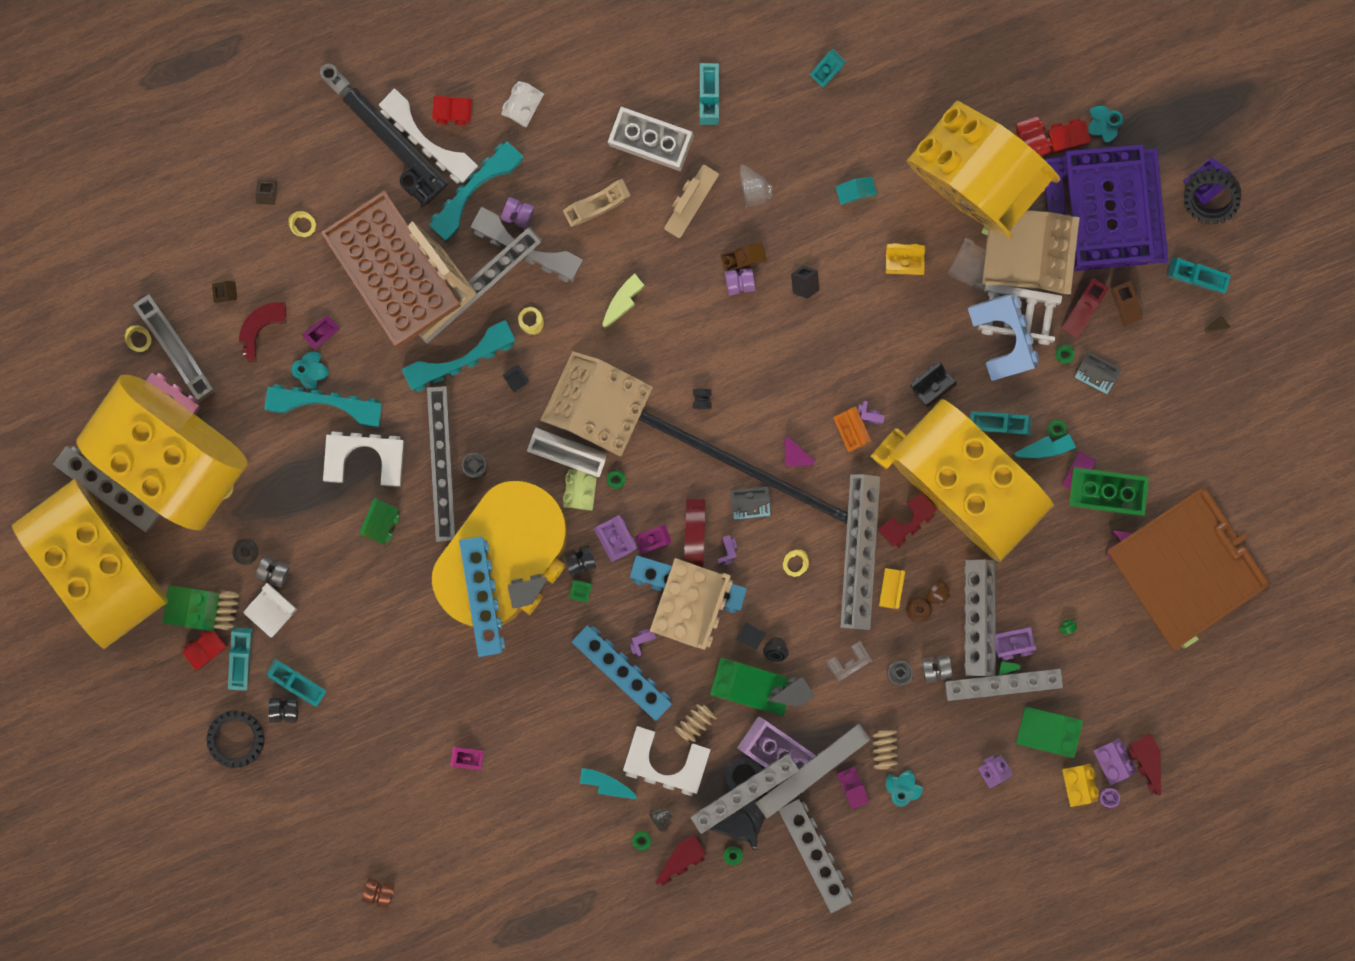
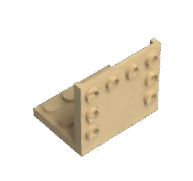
M1027 210L1010 230L1013 235L1011 240L988 229L982 284L1038 288L1062 294H1071L1079 217Z
M412 222L407 226L412 232L410 237L416 243L419 242V249L426 256L428 255V261L438 270L437 273L446 282L461 305L460 308L420 333L421 337L426 340L476 296L477 293L441 245Z
M572 351L540 421L570 431L618 456H622L653 387L600 359Z
M675 558L650 632L705 650L706 647L710 648L714 637L710 635L712 628L717 629L720 620L717 617L719 609L723 610L727 600L723 598L725 592L729 593L733 583L732 580H729L730 575L725 573L722 575Z

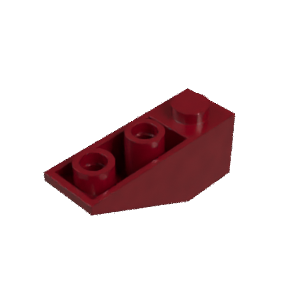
M1092 278L1061 330L1078 339L1109 287Z
M1147 734L1130 743L1128 752L1133 760L1136 759L1140 766L1137 768L1142 777L1146 776L1149 781L1147 786L1150 792L1160 796V749L1152 735Z
M695 835L690 836L676 846L655 882L656 885L660 883L662 886L672 880L670 877L677 873L680 876L688 871L687 866L692 863L696 866L705 860L704 856L706 853Z

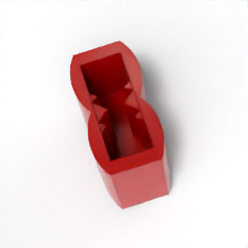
M434 96L432 120L436 121L438 125H448V122H455L456 126L465 127L467 123H471L473 100L469 98Z
M1038 116L1015 125L1018 138L1038 155L1044 156L1051 152L1052 143L1050 138H1046L1044 135L1046 128L1042 119L1039 120Z
M1078 118L1069 121L1070 124L1062 126V123L1051 125V129L1047 133L1052 143V152L1058 153L1090 145L1091 139L1086 120L1081 121Z
M215 630L202 631L198 635L200 638L196 642L191 640L183 647L185 650L182 654L196 671L200 670L227 648Z

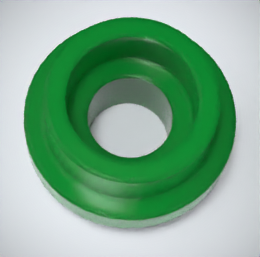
M1068 345L1060 346L1055 353L1057 361L1061 364H1069L1075 356L1073 348ZM1063 351H1066L1068 353L1067 358H1063L1061 356V353Z
M1061 420L1051 421L1047 428L1048 434L1054 439L1062 438L1067 432L1066 424ZM1054 426L1060 427L1059 433L1054 432Z
M613 470L607 475L606 480L610 488L620 489L624 486L626 478L621 471ZM618 476L620 478L619 483H614L612 481L613 477Z
M1066 619L1061 622L1058 629L1063 635L1071 634L1077 630V622Z
M639 831L634 834L632 844L637 850H646L651 845V837L647 832ZM640 837L645 838L646 842L644 844L638 843Z
M731 846L724 851L723 858L728 865L735 866L742 861L743 854L738 847ZM732 852L737 854V858L734 860L729 858Z

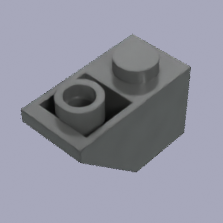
M542 574L530 576L531 580L524 582L522 578L512 580L511 585H507L512 608L532 605L546 584L547 578L542 577Z
M792 676L785 681V686L782 688L778 686L773 689L767 700L788 706L800 707L815 695L803 677Z

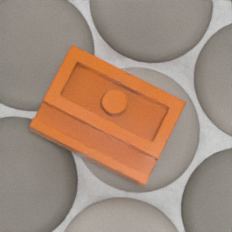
M853 407L833 417L848 452L871 442L857 407Z

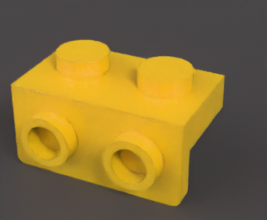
M887 244L886 274L924 275L925 245Z
M1090 763L1062 769L1070 807L1099 801V790L1094 781L1095 772Z

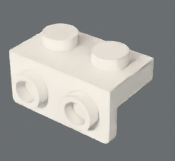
M518 81L512 88L509 100L504 103L501 115L509 117L523 127H527L544 93L528 83Z

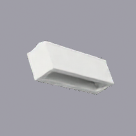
M535 428L527 452L600 477L608 455L605 452Z

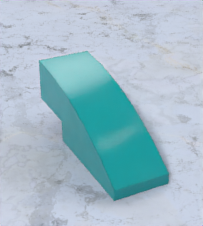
M700 63V125H719V63Z
M1171 258L1166 277L1226 294L1231 275L1180 258Z
M971 411L970 420L983 432L1031 436L1032 417L1029 415Z
M1070 434L1054 442L1047 436L1014 453L1013 456L1019 459L1049 458L1073 450L1076 446Z
M237 627L232 629L228 689L248 690L253 629Z
M274 658L265 673L268 678L315 707L318 706L327 692L276 658Z
M582 768L580 783L599 786L598 794L636 799L637 795L618 780L604 773Z

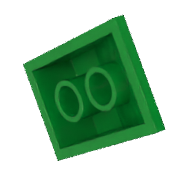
M374 498L359 534L383 545L386 542L390 543L394 533L391 531L394 524H398L401 517L399 509Z
M168 585L166 597L168 603L165 604L162 623L214 631L220 593Z
M1025 707L1016 744L1074 758L1083 720Z

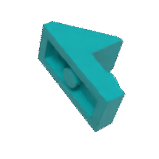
M832 49L810 73V76L823 88L843 69L846 61Z

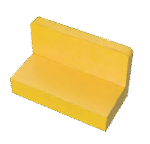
M885 568L879 601L880 607L899 609L905 571Z

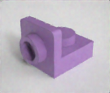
M863 401L862 405L859 404L858 412L863 422L883 424L885 416L881 415L880 411L870 410L867 413L868 401Z

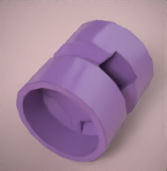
M509 197L501 220L510 224L515 222L516 226L527 229L535 206L527 203L520 204L519 200Z
M751 267L740 269V272L736 270L725 271L729 296L740 294V291L744 293L755 291Z

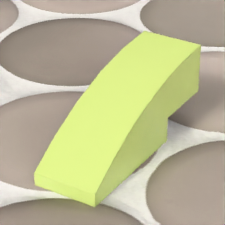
M636 274L623 284L611 301L602 324L604 329L608 328L635 305L631 298L644 288V284Z

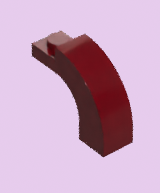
M285 302L262 305L245 319L240 330L239 342L247 343V346L243 347L244 358L247 357L248 362H257L256 340L259 332L270 324L287 323Z
M686 499L684 561L703 568L705 499Z

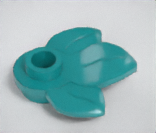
M1105 106L1091 108L1089 113L1094 120L1088 127L1089 134L1094 136L1102 135L1105 143L1114 140L1117 136L1118 128L1123 124L1122 114L1116 110L1110 111ZM1115 117L1117 119V122L1112 123L1110 121V118Z
M319 352L306 353L302 360L295 361L291 366L292 375L300 379L302 386L306 389L315 390L317 387L316 380L324 379L329 375V370L326 366L319 363L321 359V353ZM299 366H302L304 368L303 373H300L298 371Z
M911 770L903 772L899 778L892 774H888L886 778V789L892 794L891 800L898 807L906 806L910 801L917 800L922 794L923 787L915 785V776ZM898 794H903L905 798L903 800L899 799Z

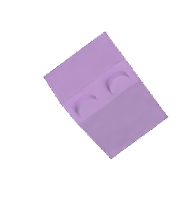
M759 716L737 747L765 768L786 754H789L796 767L800 769L816 756Z

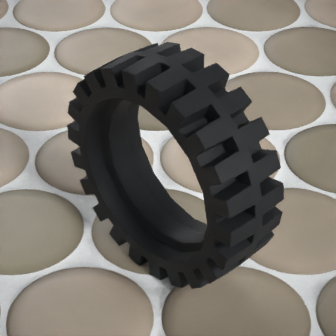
M1205 168L1203 173L1199 170L1196 172V175L1193 174L1190 177V180L1188 179L1184 190V206L1189 214L1192 213L1194 219L1198 217V221L1201 223L1203 220H1206L1205 224H1210V221H1213V224H1218V220L1224 223L1226 218L1230 220L1232 215L1235 216L1237 210H1239L1241 187L1234 175L1230 177V172L1226 171L1224 174L1223 169L1220 168L1218 172H1216V168H1211V171ZM1218 183L1230 191L1231 201L1223 208L1207 209L1195 201L1194 192L1200 185Z
M229 711L218 716L211 723L206 736L207 748L211 756L221 765L230 768H241L254 762L261 754L265 743V735L259 721L243 711ZM239 720L245 722L254 733L253 748L247 755L241 758L227 757L220 751L217 745L218 732L229 721Z

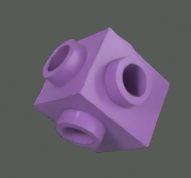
M993 755L983 760L984 765L978 768L989 789L1013 775L1002 755L996 758Z

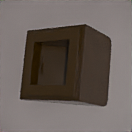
M257 181V204L275 205L277 181Z
M234 281L212 284L214 303L237 300L236 283Z
M1220 316L1205 328V332L1226 330L1230 328V325Z

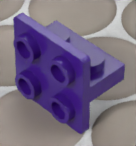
M1211 158L1195 172L1191 173L1183 182L1186 185L1188 179L1190 180L1193 174L1196 175V172L1199 170L1203 173L1205 168H1208V171H1211V168H1216V172L1220 168L1223 169L1224 174L1226 171L1230 172V176L1232 172ZM1207 183L1196 188L1194 194L1199 203L1204 206L1226 187L1218 183Z

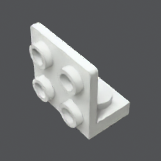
M266 583L262 588L263 591L246 608L244 614L268 636L273 637L297 609L270 584Z

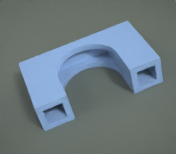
M1015 292L974 304L968 308L973 326L998 320L1009 324L1016 334V346L1010 354L993 358L986 362L991 381L1031 370L1038 366L1039 356L1033 350V338L1031 333L1027 331V319L1021 313V301L1018 296L1016 297Z

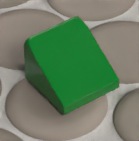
M1001 661L997 676L1018 670L1020 665Z

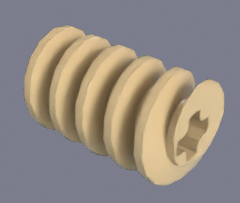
M216 589L221 594L219 596L214 628L224 630L234 628V625L229 621L236 619L231 613L237 612L232 606L238 605V602L233 600V598L239 597V594Z
M704 704L703 706L696 705L698 712L690 711L693 717L685 716L687 723L680 721L682 728L675 726V731L688 743V740L696 741L694 734L701 736L699 729L707 730L704 724H712L710 717L715 720L717 719Z
M897 730L878 731V733L873 735L874 738L878 739V741L873 742V745L878 747V749L873 750V753L879 755L873 758L874 761L879 762L873 768L880 770L896 769L892 766L898 764V762L892 760V758L897 757V753L892 752V750L897 749V746L892 743L897 741V738L892 737V735L896 734Z

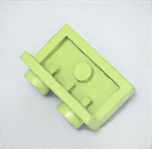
M569 469L565 478L564 507L593 511L597 476L577 469Z

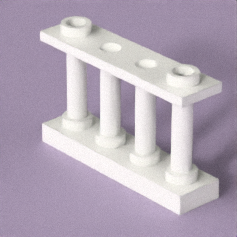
M985 285L984 293H988L989 300L998 298L999 295L1004 296L1014 292L1016 297L1018 296L1020 299L1026 300L1025 317L1027 319L1026 328L1028 333L1031 330L1035 304L1037 302L1045 303L1046 310L1041 335L1031 333L1033 340H1038L1039 344L1049 345L1050 342L1053 343L1055 341V337L1049 336L1053 308L1061 304V295L1009 286ZM993 321L985 323V325H979L977 329L981 330V333L985 335L999 333L1016 336L1014 330H1011V326L1007 323H1004V328L992 326Z

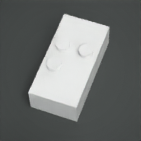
M621 107L608 144L610 147L681 171L694 135L689 130Z

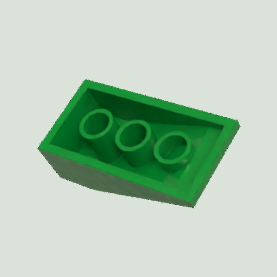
M1073 468L1069 506L1125 515L1144 516L1149 477Z
M720 658L710 695L784 716L787 705L770 702L767 700V697L771 695L770 692L776 687L780 686L782 688L785 686V681L789 678Z

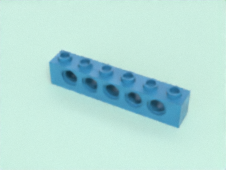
M483 537L459 540L478 657L501 654L502 649H505L504 637L499 635L502 624L501 619L496 617L495 610H499L497 598L493 599L492 591H495L496 588L494 579H490L489 572L492 571L491 559L487 560L486 552H489L488 541H484ZM478 552L481 554L482 560L479 563L471 561L473 553ZM477 572L485 574V579L481 583H477L474 580V575ZM481 591L488 593V599L485 602H480L477 599V595ZM485 610L490 611L492 615L491 619L487 622L482 621L480 617L481 613ZM487 630H492L495 634L494 639L491 641L484 639V633Z
M636 555L630 578L633 579L632 583L643 586L644 583L651 584V589L662 591L666 586L664 577L670 574L672 566ZM648 569H654L657 573L656 577L652 580L647 579L645 576V572ZM734 584L731 585L729 591L730 599L725 603V611L736 613V610H741L747 588Z
M593 625L591 628L586 626L572 643L657 721L672 705L669 702L671 698L664 691L660 694L655 689L657 685L650 678L645 680L641 676L643 672L636 665L631 667L627 663L629 659L622 652L617 654L613 650L615 646L608 639L603 641L599 637L601 632ZM597 640L600 642V649L598 651H592L589 648L591 641ZM611 653L614 655L615 659L612 664H606L603 661L605 654ZM621 666H625L629 670L628 675L624 678L620 677L617 673L618 668ZM635 679L642 681L643 687L641 690L636 691L632 688L631 684ZM650 692L655 693L657 696V700L653 704L647 703L645 699L646 695Z

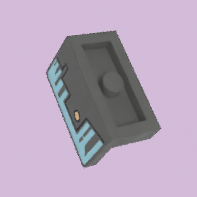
M1087 351L1074 378L1108 395L1119 376L1121 368Z
M768 487L730 490L733 520L771 516Z

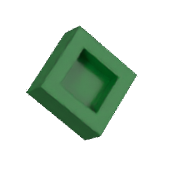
M573 580L569 599L588 603L592 584Z

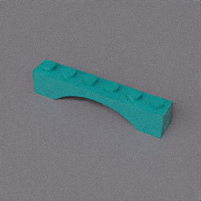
M507 141L505 144L500 143L496 147L492 158L487 157L481 164L483 167L479 172L474 171L468 178L470 181L466 186L461 185L455 192L457 195L453 200L448 199L442 206L444 208L442 212L434 214L429 220L431 222L429 227L446 243L459 231L463 209L473 192L483 183L494 177L512 173L524 160V156Z
M505 320L488 328L478 346L462 358L440 364L418 361L403 368L402 372L412 392L416 390L418 393L427 389L426 385L432 382L438 384L444 381V377L449 374L454 376L461 373V369L466 366L471 368L478 365V360L483 358L488 360L495 357L496 352L502 349L504 352L512 349L516 341Z
M273 384V387H268L264 408L266 411L286 414L303 405L326 404L347 412L360 425L380 428L383 404L379 403L377 399L368 398V401H361L360 397L350 395L349 399L341 398V394L330 393V396L322 395V391L311 390V393L303 392V388L297 387L287 390L284 389L285 386Z

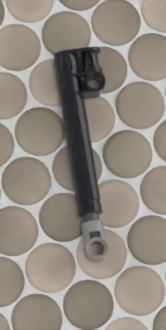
M325 64L322 66L320 74L324 82L338 95L344 97L343 102L408 167L400 177V185L403 190L421 204V209L425 208L447 187L449 182L357 88H351V83L334 65ZM327 70L335 72L332 78L325 77ZM410 177L414 180L411 186L403 184L406 178Z

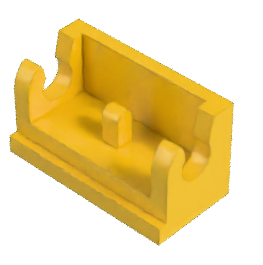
M894 428L870 457L887 470L892 464L888 454L906 435L898 428Z

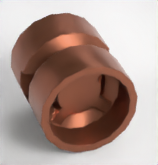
M368 878L362 902L367 904L377 902L378 907L388 909L395 885L386 882L380 885L379 881Z

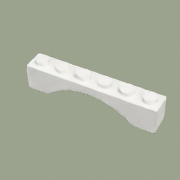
M395 88L379 104V107L382 109L380 113L386 119L391 118L394 120L395 123L393 125L400 132H407L409 134L407 138L414 145H417V143L423 147L421 151L428 158L434 157L437 160L435 164L441 170H448L451 173L449 177L455 183L461 182L464 185L469 180L470 175L479 169L478 165L465 153L442 149L426 139L413 121L408 100Z

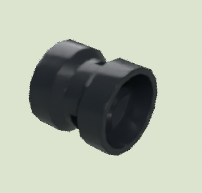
M693 389V409H712V403L710 402L712 389Z

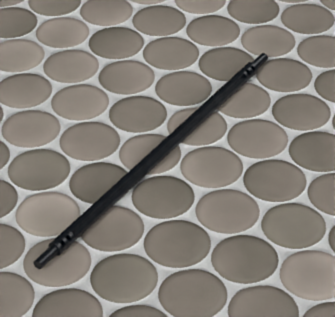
M642 410L638 420L847 524L848 513Z

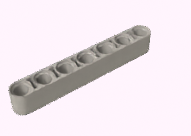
M860 724L856 725L798 769V772L785 779L755 802L764 816L769 818L866 744L870 737Z

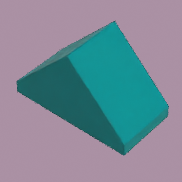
M873 177L853 179L835 187L840 205L877 196Z

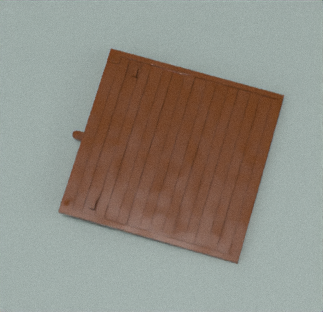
M1204 486L1106 551L1172 651L1270 586L1269 581L1247 548L1241 543L1247 536L1242 534L1237 537L1229 521Z

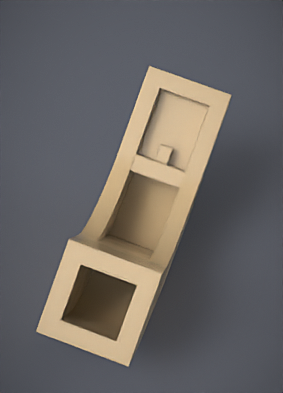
M620 179L604 190L586 199L574 202L565 208L563 212L570 226L573 227L608 212L625 202L624 200L631 195L623 179Z

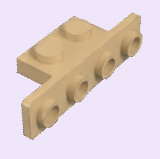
M702 165L696 177H693L692 181L688 180L682 189L685 191L681 198L678 196L672 205L675 207L674 213L664 227L667 232L677 238L682 237L718 178L719 173L706 165Z

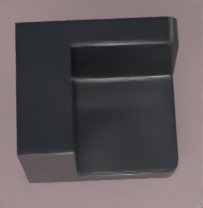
M801 266L791 274L793 294L808 299L819 291L817 270Z
M519 365L502 375L513 393L530 383Z
M746 622L736 639L757 650L766 633Z

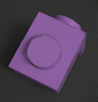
M730 535L722 537L728 556L717 559L718 564L723 563V566L733 563V559L737 558L735 550L738 547L735 538L731 539Z
M649 629L638 632L639 636L632 638L633 642L629 643L633 654L637 653L638 657L642 656L638 645L656 639L655 633L650 632Z

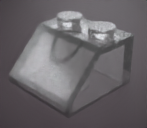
M744 164L740 165L739 173L746 208L769 204L770 198L773 195L771 184H767L765 178Z

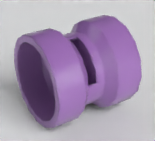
M1105 788L1099 794V801L1103 806L1113 808L1119 804L1120 795L1115 789Z

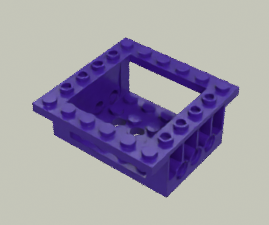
M1143 145L1066 151L1063 157L1044 159L1061 179L1058 183L1051 181L1045 188L1047 212L1066 215L1062 177H1068L1071 214L1074 217H1079L1073 271L1168 263L1157 149L1144 150ZM1104 182H1111L1113 184L1111 192H1106L1103 189ZM1106 201L1114 202L1115 209L1113 211H1108L1105 208ZM1108 220L1116 221L1117 228L1115 230L1107 228Z

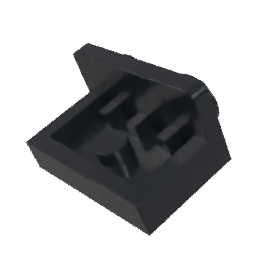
M938 362L930 366L922 376L915 378L910 386L914 394L928 408L955 387L957 382L944 369L943 364Z

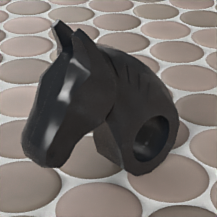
M744 757L732 761L726 769L725 779L730 790L737 787L732 778L733 771L737 766L742 764L750 765L757 774L762 771L759 763L751 758ZM768 791L711 827L710 830L737 840L747 841L753 850H757V835L765 820V816L755 802L766 795Z

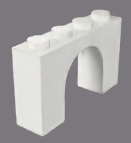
M331 432V435H326L323 481L344 483L345 463L348 455L354 449L366 446L375 449L381 457V485L401 487L405 441L400 440V436H389V439H381V435L370 434V438L362 437V434L359 433L343 436L342 432Z
M637 726L623 771H626V776L637 779V776L645 777V782L655 784L658 781L663 783L664 788L674 790V787L682 789L681 793L692 796L693 793L697 794L711 749L692 744L683 769L674 775H662L652 768L649 761V751L655 732Z

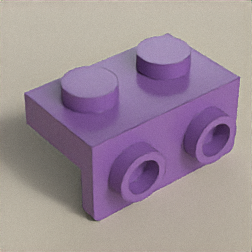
M619 515L594 528L611 562L637 549L634 538L630 536L625 521Z
M1031 627L995 634L997 658L1002 657V660L1014 658L1013 654L1021 653V657L1033 654L1032 650H1036V646L1034 645Z
M1120 738L1094 750L1110 785L1136 773L1135 764L1129 758L1126 746L1121 742Z

